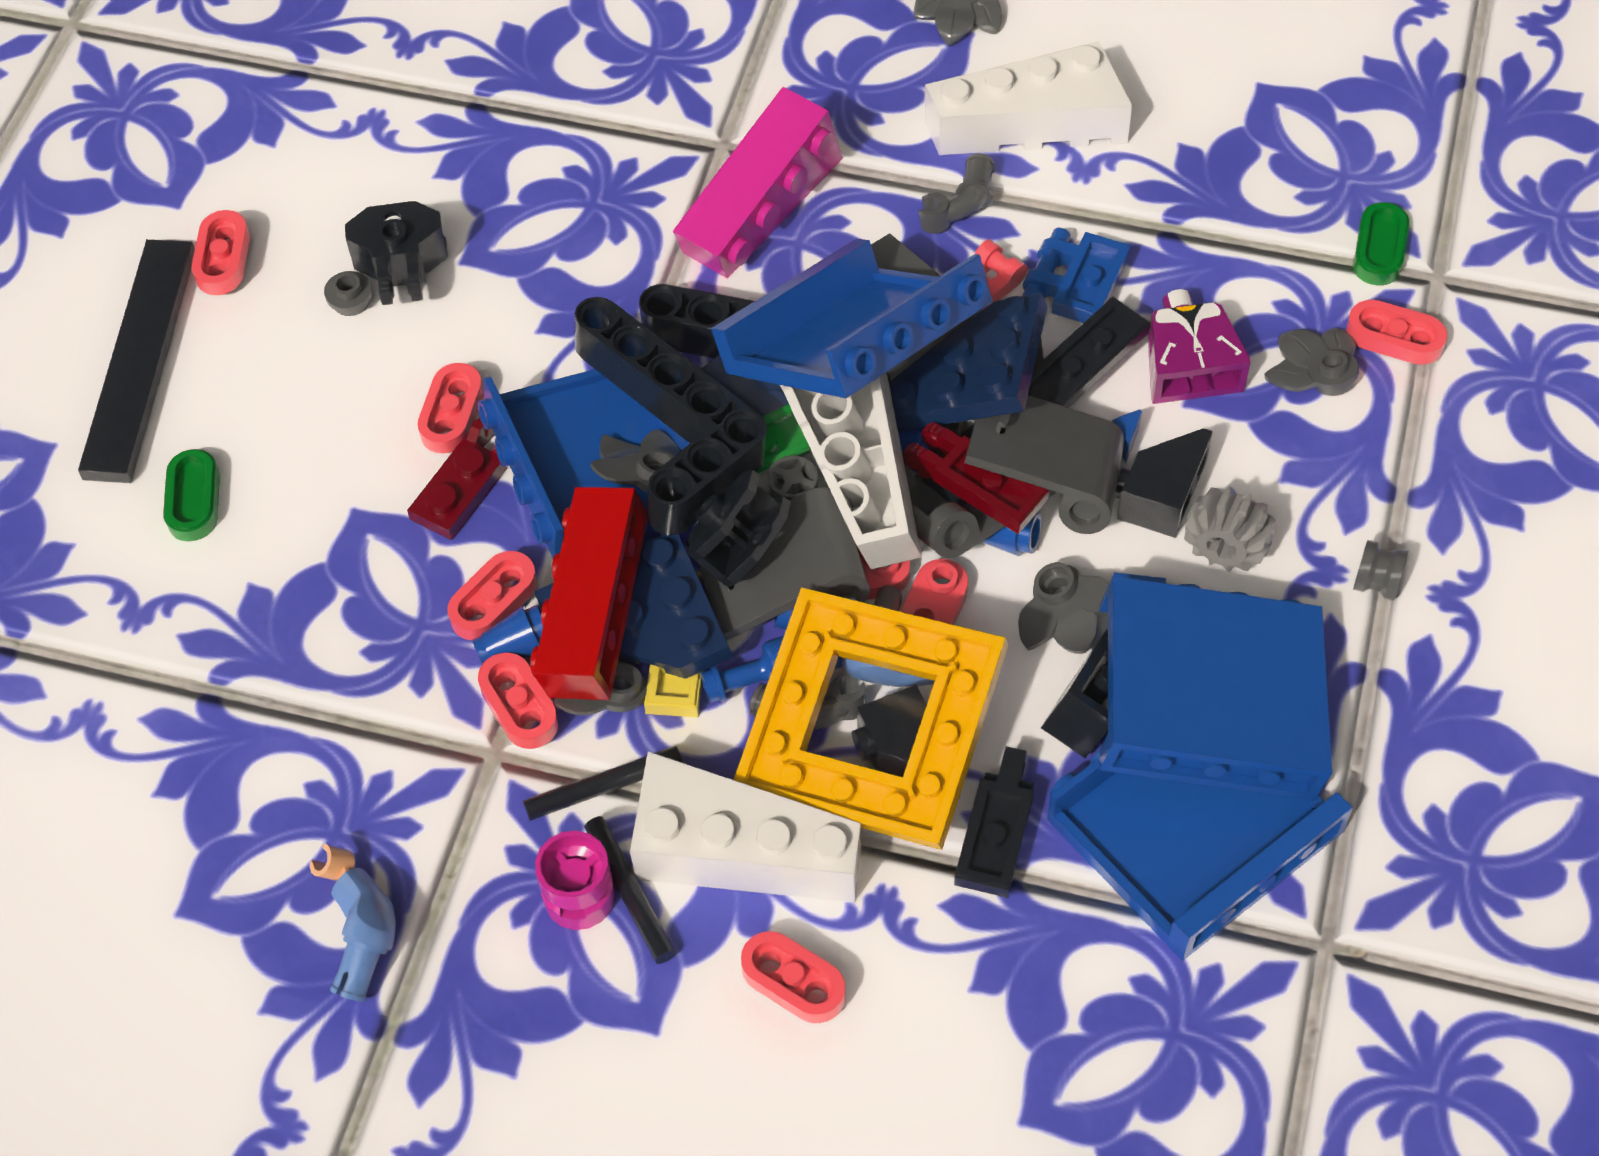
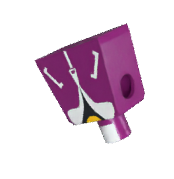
M1184 289L1174 290L1166 294L1162 300L1164 309L1156 310L1151 314V327L1148 334L1152 404L1244 392L1251 363L1250 358L1222 305L1215 302L1194 305L1190 292Z

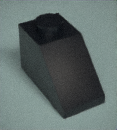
M1202 428L1138 451L1131 470L1122 468L1118 476L1115 498L1120 499L1117 519L1176 538L1207 462L1213 431Z
M1108 628L1065 688L1041 726V729L1085 759L1108 731Z
M917 684L857 707V729L851 732L852 739L861 760L870 759L877 771L899 777L904 775L927 706Z

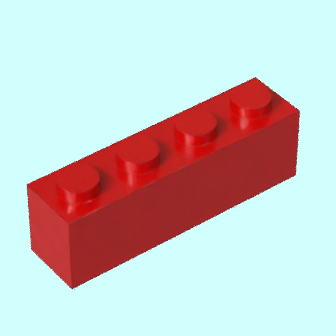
M575 487L571 507H567L564 511L562 520L564 538L561 551L554 555L552 562L554 581L550 599L544 601L541 611L543 630L539 646L533 648L530 659L531 673L549 698L610 701L648 522L647 510L635 488Z

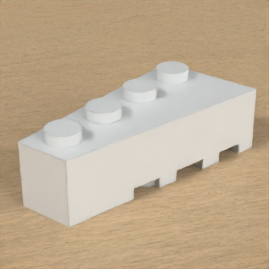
M1096 41L925 84L924 123L939 155L999 152L1001 145L1012 144L1022 146L1024 150L1042 149V143L1060 141H1069L1070 147L1089 146V140L1108 138H1110L1111 145L1128 144L1133 105L1100 42Z
M882 374L846 399L780 385L851 535L870 569L922 557L887 374Z
M648 752L630 854L637 880L855 903L861 858V823Z

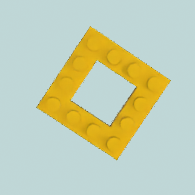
M801 588L734 781L859 822L863 829L943 850L1009 646L1006 638ZM838 657L935 681L903 777L806 752Z

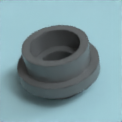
M357 271L340 272L331 277L324 287V296L327 304L343 316H355L365 311L373 294L369 278Z

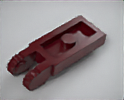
M480 416L471 425L467 439L464 438L457 445L407 509L411 521L450 540L455 538L507 469V467L501 465L495 445L493 451L484 448L494 432L492 429L486 430L483 427Z
M928 423L920 433L922 434L923 442L931 450L925 449L923 445L920 446L918 443H912L902 453L905 463L913 471H917L925 479L933 478L934 482L1016 534H1019L1048 501L1050 492L1048 489L964 463L970 439L965 435L960 437L937 423Z

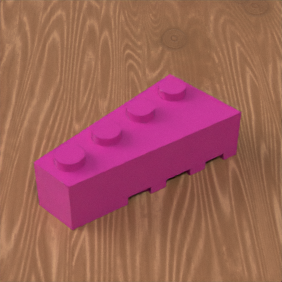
M782 87L674 228L673 233L682 253L727 279L738 267L742 266L761 243L843 159L829 111Z

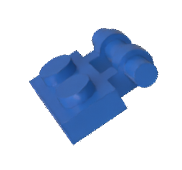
M1058 227L1053 230L1050 238L1043 240L1037 253L1039 261L1036 268L1028 271L1022 284L1024 290L1022 296L1041 293L1044 299L1048 296L1053 297L1052 314L1084 323L1111 298L1128 261L1131 245L1088 232L1084 233L1080 244L1076 245L1069 242L1071 237L1069 231ZM1062 265L1068 266L1065 276L1054 274L1056 268Z

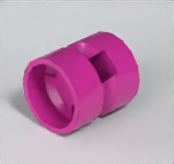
M577 830L561 832L549 838L539 849L535 860V871L543 903L550 918L561 927L572 930L589 929L601 923L609 915L615 902V889L610 872V864L602 843L591 834Z

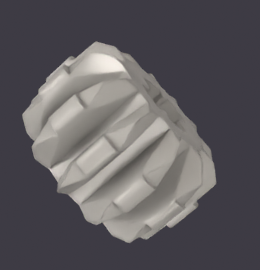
M1231 486L1225 492L1211 487L1206 495L1198 496L1197 501L1191 505L1187 514L1188 520L1185 526L1184 540L1193 545L1192 554L1205 556L1208 559L1209 566L1217 563L1222 565L1228 572L1234 566L1240 570L1249 571L1253 564H1261L1263 558L1267 556L1273 543L1271 539L1275 532L1274 525L1276 519L1267 514V504L1255 503L1251 500V493L1246 495L1237 494Z

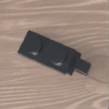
M1006 746L999 774L986 772L984 779L980 778L955 872V886L1009 898L1034 796V783L1022 781L1027 751Z

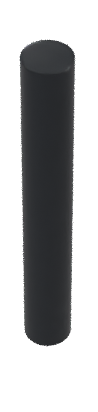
M677 746L654 753L683 763ZM647 756L523 800L529 820L532 821L642 781Z
M598 816L590 819L584 828L587 833L598 839L605 848L613 883L657 964L669 961L675 956L676 951L604 817Z

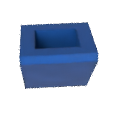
M1141 409L1112 420L1113 423L1119 426L1125 437L1122 455L1125 463L1128 461L1139 432L1142 415Z

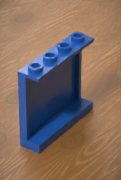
M856 238L712 327L711 330L726 374L846 399L993 302L979 254L970 256L943 275L936 277L878 268L870 240Z
M596 369L499 394L492 378L487 377L484 378V399L478 401V412L483 427L486 430L492 429L496 436L495 447L499 461L503 467L510 466L514 474L513 487L517 500L522 506L528 504L532 513L531 525L534 536L540 545L546 543L552 558H554L557 552L561 551L564 538L562 527L563 514L567 507H571L575 487L635 488L647 510L648 493H645L636 485L617 484L607 481L598 476L590 467L591 462L601 459L599 448L602 435H609L623 442L640 446L648 433L659 429L675 442L680 451L690 444ZM647 522L645 535L657 532Z
M1113 576L1099 605V612L1108 613V735L1099 751V770L1315 800L1332 775L1322 606L1303 604L1293 599L1276 600L1250 596L1243 592L1228 593L1201 589L1190 584L1173 585L1146 581L1135 576Z
M1099 749L1091 759L1090 765L1077 775L1074 772L1067 773L1054 784L1049 793L1050 800L1047 820L1164 943L1184 961L1344 833L1353 807L1338 792L1326 801L1319 795L1315 800L1101 771L1099 770Z

